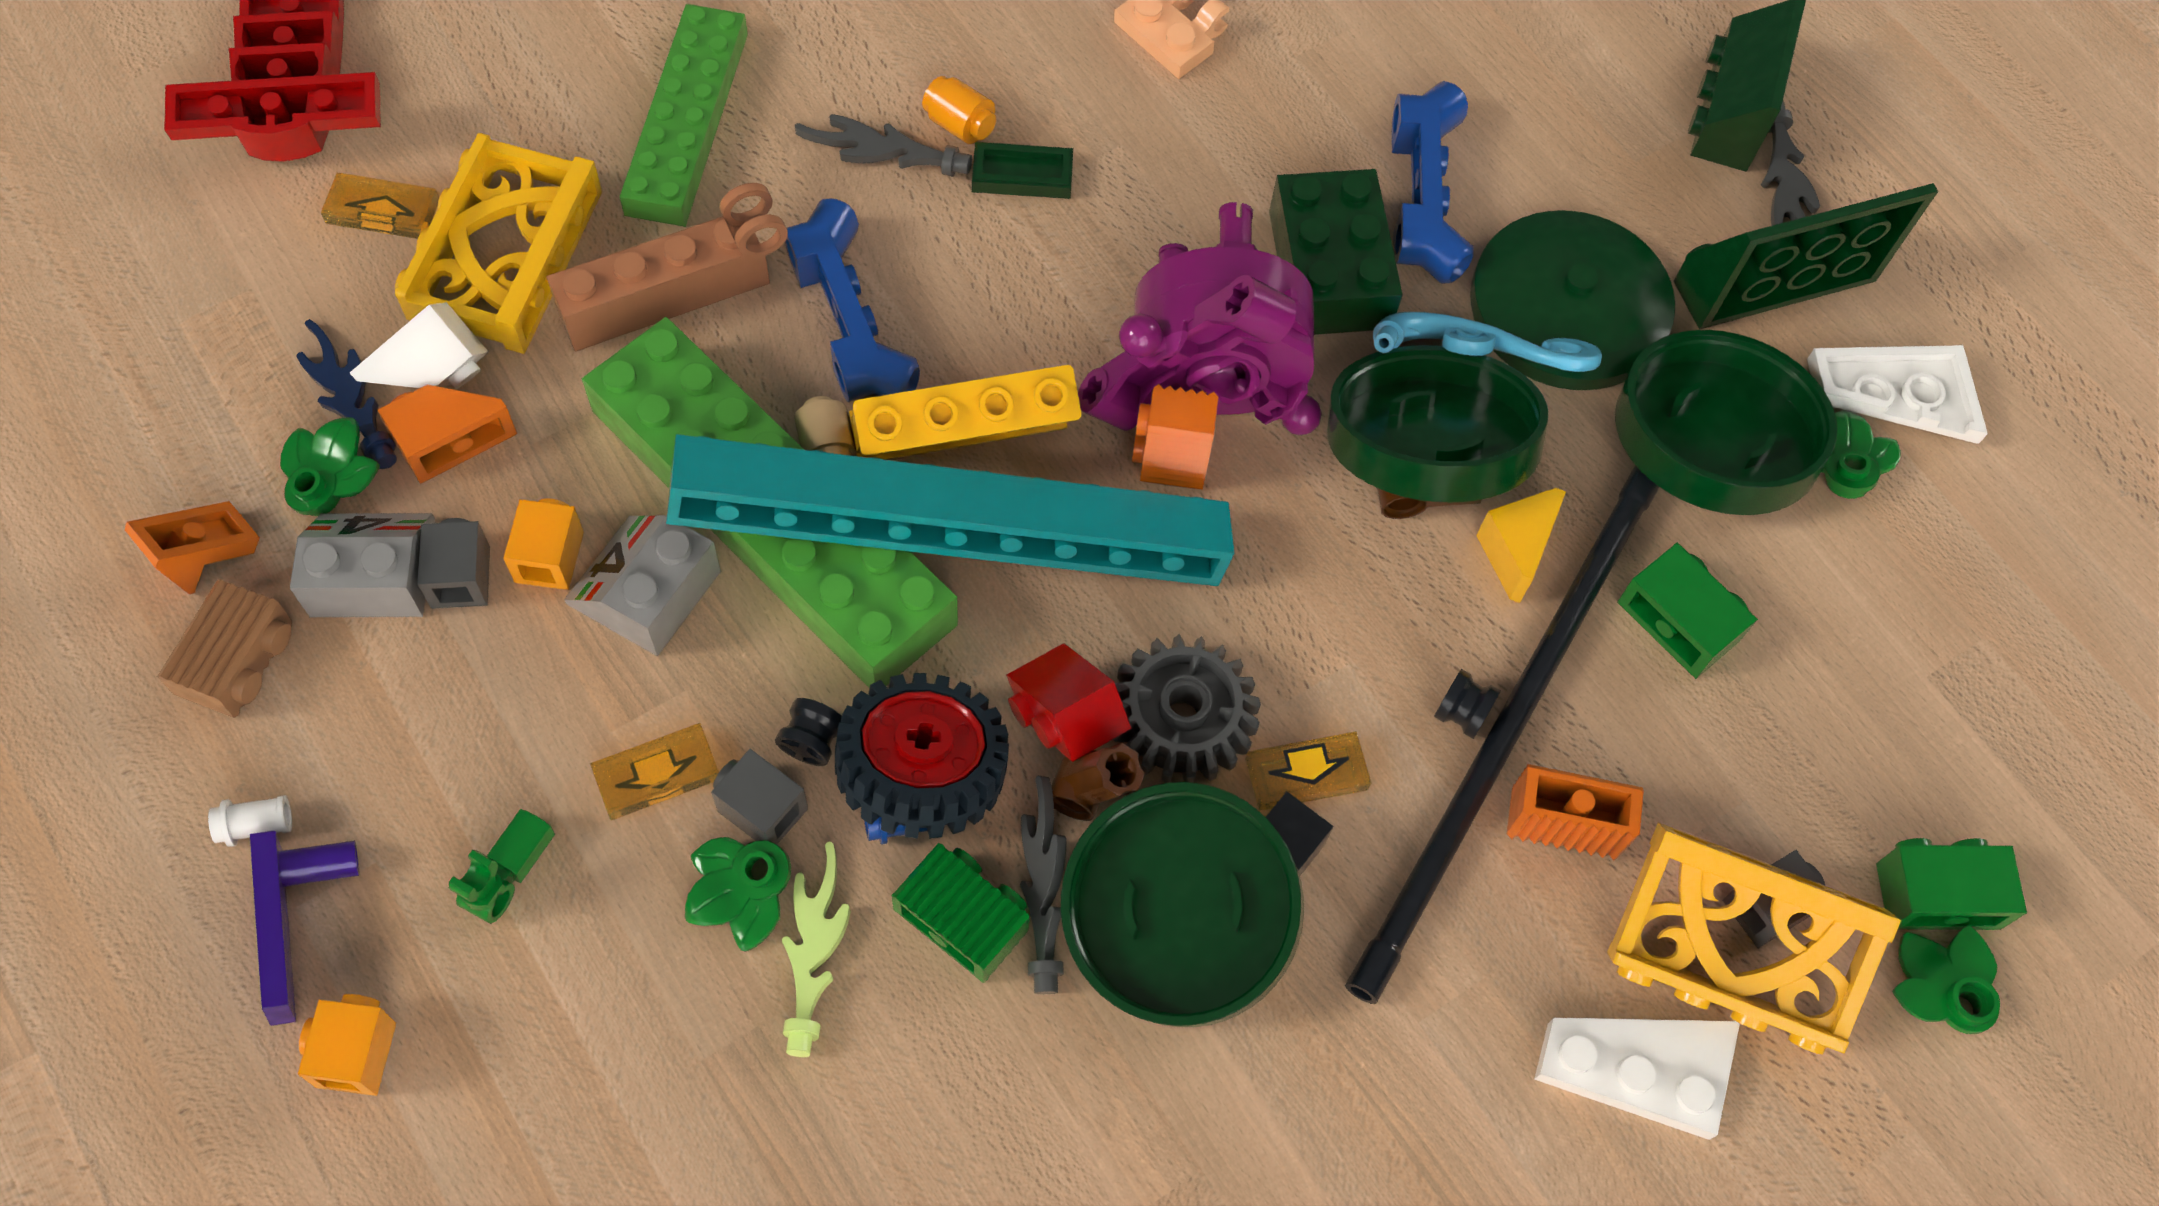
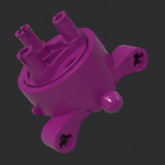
M1229 202L1220 207L1218 217L1220 220V243L1216 247L1188 251V248L1183 244L1170 243L1163 245L1159 249V263L1142 277L1136 288L1134 315L1129 316L1121 325L1119 340L1121 347L1125 351L1086 375L1078 391L1081 412L1121 430H1131L1137 425L1140 403L1151 404L1153 388L1160 384L1163 389L1171 386L1174 390L1182 387L1185 392L1193 389L1196 394L1203 390L1209 395L1214 391L1218 396L1216 415L1255 412V417L1263 424L1267 425L1281 419L1282 425L1290 433L1301 436L1312 433L1319 426L1322 416L1320 405L1312 396L1306 395L1308 393V382L1314 372L1313 290L1308 279L1298 268L1278 256L1257 250L1255 245L1252 244L1253 209L1251 206L1242 203L1240 206V217L1236 215L1237 202Z

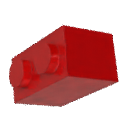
M1065 643L1006 674L1014 693L1013 696L1008 698V702L1017 721L1023 728L1028 726L1034 728L1037 736L1047 749L1057 748L1072 762L1132 729L1115 682Z

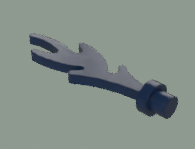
M310 319L306 320V327L317 337L321 345L323 361L316 364L309 360L303 352H299L296 357L308 375L320 387L335 395L334 397L320 396L318 398L319 404L322 408L332 411L343 418H354L359 424L360 433L365 437L360 443L363 455L378 462L380 465L379 469L390 468L397 461L394 453L396 444L388 432L378 431L376 414L379 405L374 397H369L364 407L360 408L366 382L356 381L350 374L362 362L359 355L354 349H350L348 351L347 365L340 368L336 350L326 334L315 322Z

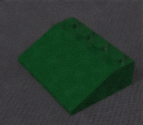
M1934 183L1746 232L1715 244L1698 246L1686 255L1685 261L1673 282L1699 330L1876 282L1939 191Z

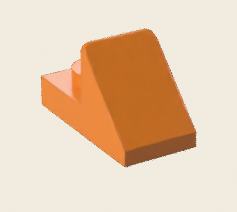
M230 501L127 521L124 529L152 565L190 595L195 593L204 565L254 554L260 539Z

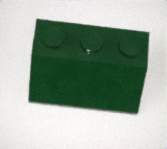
M1787 0L1732 17L1724 36L1717 34L1714 36L1706 58V63L1713 64L1712 71L1708 69L1705 71L1697 93V98L1703 99L1704 103L1703 106L1697 105L1688 128V134L1695 136L1690 156L1747 172L1781 110L1806 0Z

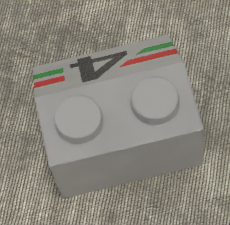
M432 513L320 514L297 537L290 583L291 591L309 617H423L425 597L418 586L421 524H432L435 522V517Z
M667 515L629 516L564 600L567 605L658 656L719 575L721 569L714 541L687 526L666 524Z

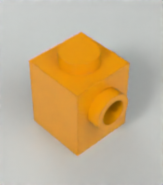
M344 994L341 1002L318 1000L314 1017H309L301 1030L299 1051L303 1056L298 1075L315 1088L377 1096L396 1022L379 1007L380 1001L371 997Z

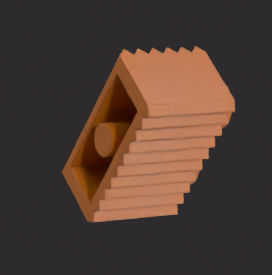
M1158 384L1153 388L1151 404L1140 403L1132 462L1142 463L1140 481L1203 490L1217 414L1218 396L1214 391L1209 395L1203 390L1196 394L1193 389L1187 392L1182 387L1174 390L1171 386L1163 389Z
M1527 764L1521 776L1513 784L1511 791L1507 835L1511 840L1519 836L1522 842L1530 838L1533 844L1541 840L1545 847L1552 843L1556 849L1563 845L1567 851L1575 847L1579 854L1585 850L1590 856L1597 852L1601 858L1609 854L1614 861L1640 835L1643 787Z

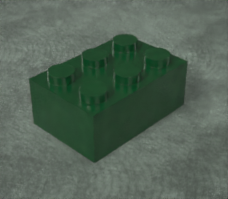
M1376 169L1277 175L1269 209L1276 253L1278 257L1298 268L1311 285L1314 306V335L1373 331L1383 318L1397 313L1403 296Z

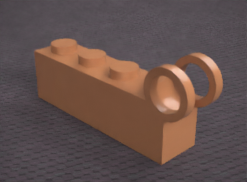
M760 183L739 185L722 198L720 202L722 217L546 276L557 311L574 351L576 352L656 324L664 317L670 319L770 284L766 255L773 253L784 244L788 237V230L779 216L767 214L773 204L767 187ZM749 196L761 197L760 202L753 209L742 213L731 212L733 206L741 199ZM764 228L777 229L775 234L763 243L759 242L755 232Z

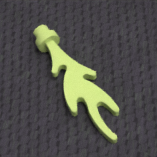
M832 842L825 844L827 855L826 870L821 888L816 897H807L804 874L799 872L795 876L794 912L803 943L798 946L790 937L785 936L782 938V943L792 965L796 987V1018L785 1020L783 1035L788 1038L786 1053L795 1057H809L812 1041L819 1039L821 1025L811 1020V1017L821 994L833 981V976L830 971H825L816 978L811 977V974L833 954L840 944L851 913L849 905L842 904L832 919L825 918L834 895L837 879V856Z

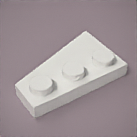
M1963 345L1814 348L1807 358L1810 374L1823 388L1832 407L1979 444L1988 434Z
M1553 1018L1547 1025L1534 1080L1710 1140L1718 1135L1740 1023L1737 1021Z

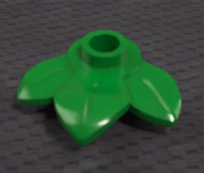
M1839 411L1835 413L1838 431L1837 441L1829 460L1821 472L1824 473L1827 486L1833 493L1848 499L1860 498L1876 486L1881 474L1892 471L1897 467L1901 458V450L1895 439L1888 437L1874 438L1871 426L1865 418L1850 411Z
M347 417L329 421L320 427L315 435L306 429L298 428L288 437L281 453L280 466L288 477L284 489L285 500L297 513L311 516L327 514L337 506L340 498L352 497L361 493L377 474L380 467L378 462L365 456H357L360 431L359 424L354 418Z
M729 837L711 839L691 854L694 866L703 877L694 884L687 896L685 919L688 923L698 926H716L729 922L737 946L741 951L747 952L761 944L775 929L780 920L778 895L785 889L790 880V859L779 845L770 841L758 840L744 845ZM765 859L768 864L767 874L762 879L755 880L751 873L752 866L756 861Z
M1967 925L1961 929L1947 948L1910 932H1906L1901 936L1898 959L1903 972L1909 979L1898 984L1892 992L1909 1014L1925 1022L1946 1021L1952 1028L1965 1034L1982 1033L1996 1023L2000 1010V998L1992 983L1997 973V964L1987 943L1974 928ZM1959 997H1963L1971 1003L1973 1008L1972 1015L1962 1007Z

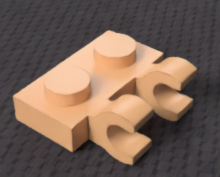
M1127 0L1114 10V23L1177 79H1180L1213 54L1215 41L1212 39L1218 37L1227 29L1228 24L1221 17L1229 12V7L1221 0H1209L1199 10L1195 19L1190 21L1180 10L1187 8L1194 0Z

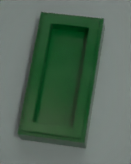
M975 142L972 192L1070 199L1074 148Z

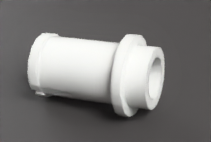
M286 795L278 796L274 799L232 804L231 800L226 799L220 802L219 807L209 809L208 823L214 843L225 842L228 847L237 845L238 839L250 838V834L267 831H276V833L291 832L292 815Z

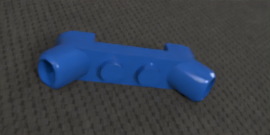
M1447 81L1439 82L1422 96L1397 94L1392 117V153L1411 155L1412 204L1402 203L1393 232L1396 264L1422 266L1441 284L1452 283L1464 274L1473 259V245L1443 220V216L1447 215L1449 209L1450 188L1449 186H1442V176H1445L1448 167L1449 149L1448 146H1441V138L1463 123L1468 110V101L1463 90L1456 84Z
M829 198L819 201L807 222L787 227L788 237L785 241V246L800 288L821 283L842 335L841 339L831 341L830 346L833 371L844 398L847 402H851L870 395L883 396L916 390L920 379V368L916 358L875 342L874 336L878 335V329L873 312L869 305L860 306L857 295L861 294V288L856 271L852 264L844 266L842 262V257L858 232L859 223L857 216L847 203Z

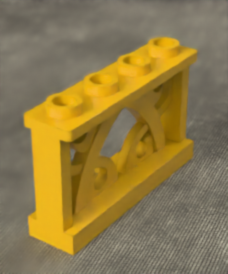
M478 133L470 149H465L461 154L458 172L451 186L442 191L438 200L437 212L429 228H424L421 231L417 240L416 253L408 268L403 269L396 279L395 296L406 320H412L430 304L447 302L475 336L503 343L505 349L525 354L552 298V292L546 276L566 269L601 197L602 188L595 162L577 156L574 157L573 161L491 140L490 135ZM498 170L519 175L521 178L519 190L511 191L508 180L501 176L502 182L497 188L490 189L488 186ZM533 179L557 186L533 187ZM529 211H533L535 220L540 216H545L541 226L535 227L528 223ZM516 214V221L522 236L531 243L528 252L504 255L492 262L484 271L472 252L469 235L489 223ZM512 268L519 269L514 281L506 279L505 271ZM442 276L452 278V281L443 287L445 293H455L462 290L468 283L471 285L462 296L450 301L432 296ZM481 297L499 311L495 314L473 308L472 306Z
M1071 365L859 399L853 402V410L848 412L856 447V456L876 457L883 460L1065 430L1068 428L1067 422L1076 421L1081 417L1074 369Z
M1658 822L1649 843L1651 845L1615 937L1607 951L1612 963L1619 966L1617 974L1646 987H1651L1653 980L1676 988L1673 994L1675 997L1698 1008L1708 1009L1712 1002L1733 1010L1730 1016L1733 1020L1754 1030L1765 1032L1769 1024L1790 1033L1788 1037L1790 1042L1813 1053L1823 1055L1826 1047L1845 1053L1849 1044V1036L1888 942H1893L1901 920L1883 907ZM1669 858L1679 861V902H1652ZM1725 882L1733 886L1735 896L1730 904L1721 907L1703 906L1702 897L1707 900L1718 901L1713 895V889L1718 883ZM1761 893L1773 897L1770 908L1773 928L1783 944L1794 953L1776 963L1759 969L1732 973L1719 955L1711 939L1706 920L1722 921L1735 918L1749 910ZM1796 913H1807L1812 919L1808 929L1799 930L1805 937L1811 939L1806 945H1803L1794 938L1787 926L1790 917ZM1662 915L1682 916L1684 927L1669 926L1663 929L1657 936L1658 939L1669 937L1675 940L1677 945L1676 951L1667 957H1659L1647 952L1641 940L1644 926L1650 920ZM1855 929L1864 933L1845 977L1827 960L1844 945ZM1697 957L1711 979L1684 968L1689 966ZM1817 968L1832 981L1836 998L1833 1006L1827 1012L1811 1016L1800 1012L1794 1005V999L1798 993L1810 991L1819 1001L1818 987L1807 975ZM1775 989L1777 1005L1752 995Z

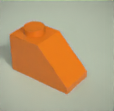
M428 384L413 392L403 393L393 399L391 403L377 409L389 434L420 484L517 435L507 406L502 399Z

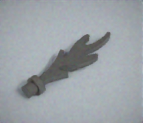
M1784 101L1778 116L1768 132L1772 133L1773 137L1772 156L1766 176L1761 183L1763 188H1767L1772 182L1778 183L1771 206V226L1783 223V217H1788L1791 221L1806 217L1799 202H1803L1812 214H1815L1820 208L1818 196L1808 178L1794 164L1787 160L1789 159L1795 164H1800L1804 154L1797 149L1787 132L1793 125V117L1791 111L1785 108Z
M835 114L829 116L830 125L844 132H827L812 129L800 123L795 124L796 135L806 140L828 146L854 147L839 151L841 161L875 163L900 156L898 163L901 169L917 165L941 166L942 175L951 177L956 172L968 175L972 166V155L960 153L959 147L947 145L945 151L942 152L906 137L890 124L884 125L886 136H882L876 130L861 122Z
M1038 775L1035 779L1038 791L1037 828L1034 815L1023 814L1021 816L1023 850L1028 872L1033 882L1021 881L1020 888L1029 908L1035 936L1037 961L1028 962V976L1034 977V994L1058 993V976L1064 975V962L1054 960L1055 940L1061 919V907L1051 905L1056 897L1063 876L1066 858V836L1053 835L1054 802L1049 777Z

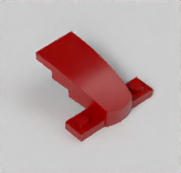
M239 0V16H233L235 48H229L231 81L165 85L164 130L171 140L237 136L249 156L264 161H290L319 153L323 150L329 130L381 127L380 82L376 73L340 74L344 29V0Z

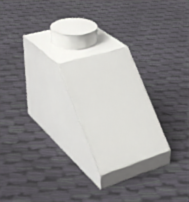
M447 302L430 304L354 368L350 374L359 382L421 388L427 384L438 387L452 384L455 389H458L480 372L481 369L476 363L489 352Z

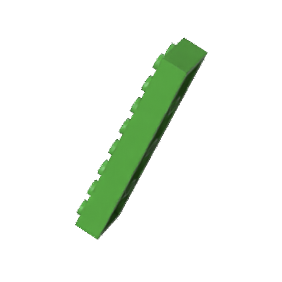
M691 4L685 5L620 194L624 216L686 227L748 36L745 14Z

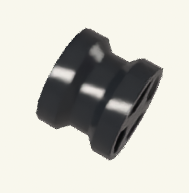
M1461 669L1434 717L1442 722L1452 720L1462 727L1463 734L1474 739L1501 690L1492 685L1486 687L1473 682L1470 673Z
M797 698L789 710L792 719L787 727L779 730L775 743L782 751L799 761L814 766H825L832 755L830 744L833 738L837 737L842 715L818 701Z

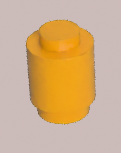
M939 76L930 83L924 93L922 107L928 112L929 119L963 142L973 144L978 140H984L993 131L996 124L995 103L955 77Z

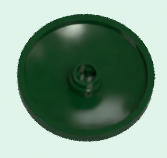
M1565 210L1545 211L1522 217L1500 230L1486 245L1477 263L1471 282L1470 300L1475 321L1497 327L1540 347L1548 339L1570 338L1588 342L1601 350L1602 359L1599 367L1591 371L1573 372L1536 363L1493 349L1505 363L1525 376L1540 383L1562 389L1597 390L1624 383L1639 354L1653 342L1668 336L1674 322L1675 297L1672 283L1665 267L1652 249L1639 237L1621 225L1600 216L1584 212Z

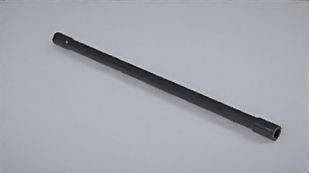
M1636 465L1619 493V500L1376 937L1368 943L1346 982V989L1358 999L1370 1004L1378 1002L1400 962L1401 952L1640 516L1649 508L1659 486L1643 474Z

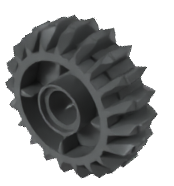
M1178 634L1173 638L1172 648L1169 649L1156 638L1151 643L1150 654L1137 648L1132 654V665L1122 664L1118 669L1117 679L1119 682L1115 683L1132 729L1113 740L1114 742H1127L1126 746L1138 752V757L1143 756L1141 769L1144 771V775L1152 772L1155 766L1162 768L1161 776L1164 783L1171 782L1174 772H1182L1184 782L1194 783L1198 770L1210 782L1217 777L1218 765L1228 771L1232 770L1238 760L1236 754L1245 755L1249 752L1252 741L1248 736L1256 735L1260 722L1253 715L1259 712L1260 700L1259 697L1250 695L1255 687L1253 677H1239L1243 669L1241 659L1228 663L1223 661L1226 654L1224 645L1215 648L1212 653L1205 651L1206 644L1202 636L1196 639L1194 647H1185L1183 638ZM1176 703H1186L1191 705L1197 714L1189 717L1180 716L1170 706Z

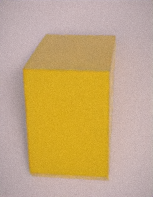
M1553 488L1487 512L1476 536L1510 600L1520 603L1533 581L1566 491Z

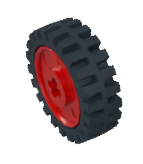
M914 673L912 683L907 684L903 674L890 677L889 688L879 680L870 685L868 694L861 690L853 698L852 707L847 705L842 713L835 745L837 785L841 794L846 793V803L853 811L861 807V818L870 825L881 817L882 831L894 834L897 826L903 825L905 826V837L918 839L920 828H927L929 839L940 838L943 836L945 825L949 827L952 834H956L965 830L967 820L973 825L982 820L985 809L991 811L997 802L998 794H1001L1007 771L1009 743L1006 724L1001 725L1002 715L996 707L988 709L989 699L981 692L970 698L971 686L960 681L954 689L949 688L950 677L938 674L935 684L927 683L926 673Z

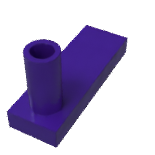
M276 831L250 834L261 1005L270 1026L296 1022L286 886L359 876V863L355 840L282 850Z

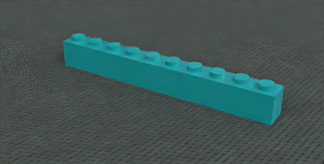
M676 434L666 519V524L1210 586H1219L1235 554L1229 502L1153 493L1146 490L1136 491L1104 487L1096 484L1054 481L1040 477L1030 478L997 474L989 471L940 467L933 464L883 460L876 457L867 458L826 453L819 450L809 451L769 446L762 443L752 444L719 440L705 436L695 437Z

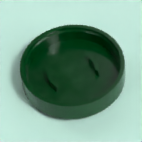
M1683 331L1665 336L1653 342L1639 354L1633 363L1615 408V423L1619 439L1630 459L1643 474L1666 492L1687 503L1725 514H1766L1781 510L1799 501L1813 487L1829 460L1837 441V420L1832 404L1823 388L1805 368L1788 355L1764 342L1726 331Z
M1405 346L1393 348L1388 353L1375 352L1355 361L1340 373L1331 391L1327 437L1330 448L1338 461L1353 475L1378 489L1402 497L1430 502L1477 501L1508 492L1521 485L1535 472L1542 456L1548 423V407L1544 396L1530 379L1515 368L1486 355L1471 356L1448 351L1442 346Z
M1172 782L1143 788L1121 798L1104 810L1088 826L1073 849L1066 867L1061 891V918L1065 939L1076 965L1089 984L1112 1005L1130 1015L1156 1024L1172 1027H1200L1223 1022L1240 1015L1261 1001L1277 985L1292 962L1299 945L1304 919V896L1299 872L1291 852L1279 832L1260 811L1238 796L1216 787L1198 783Z

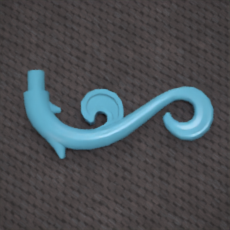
M1398 312L1383 318L1373 330L1374 347L1381 353H1388L1393 348H1398L1405 341L1443 339L1442 347L1454 353L1483 356L1491 354L1494 349L1536 363L1573 372L1595 370L1601 364L1602 359L1601 350L1585 341L1570 338H1554L1544 341L1540 347L1497 327L1470 319L1438 313Z

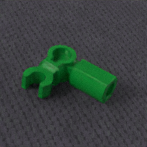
M520 809L487 856L477 850H472L468 855L471 864L467 873L460 880L453 876L449 881V889L457 894V906L487 923L492 924L496 922L506 911L514 896L515 887L512 883L514 881L521 883L555 836L552 827L536 815Z

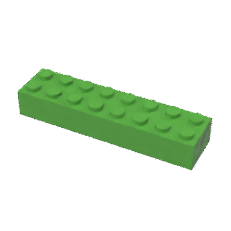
M664 317L581 378L592 412L668 488L670 486L676 434L695 437L705 436L712 439L752 444L762 443L769 446L804 450L667 317ZM710 529L869 688L871 684L879 680L887 686L890 683L891 676L900 675L958 626L957 596L909 551Z

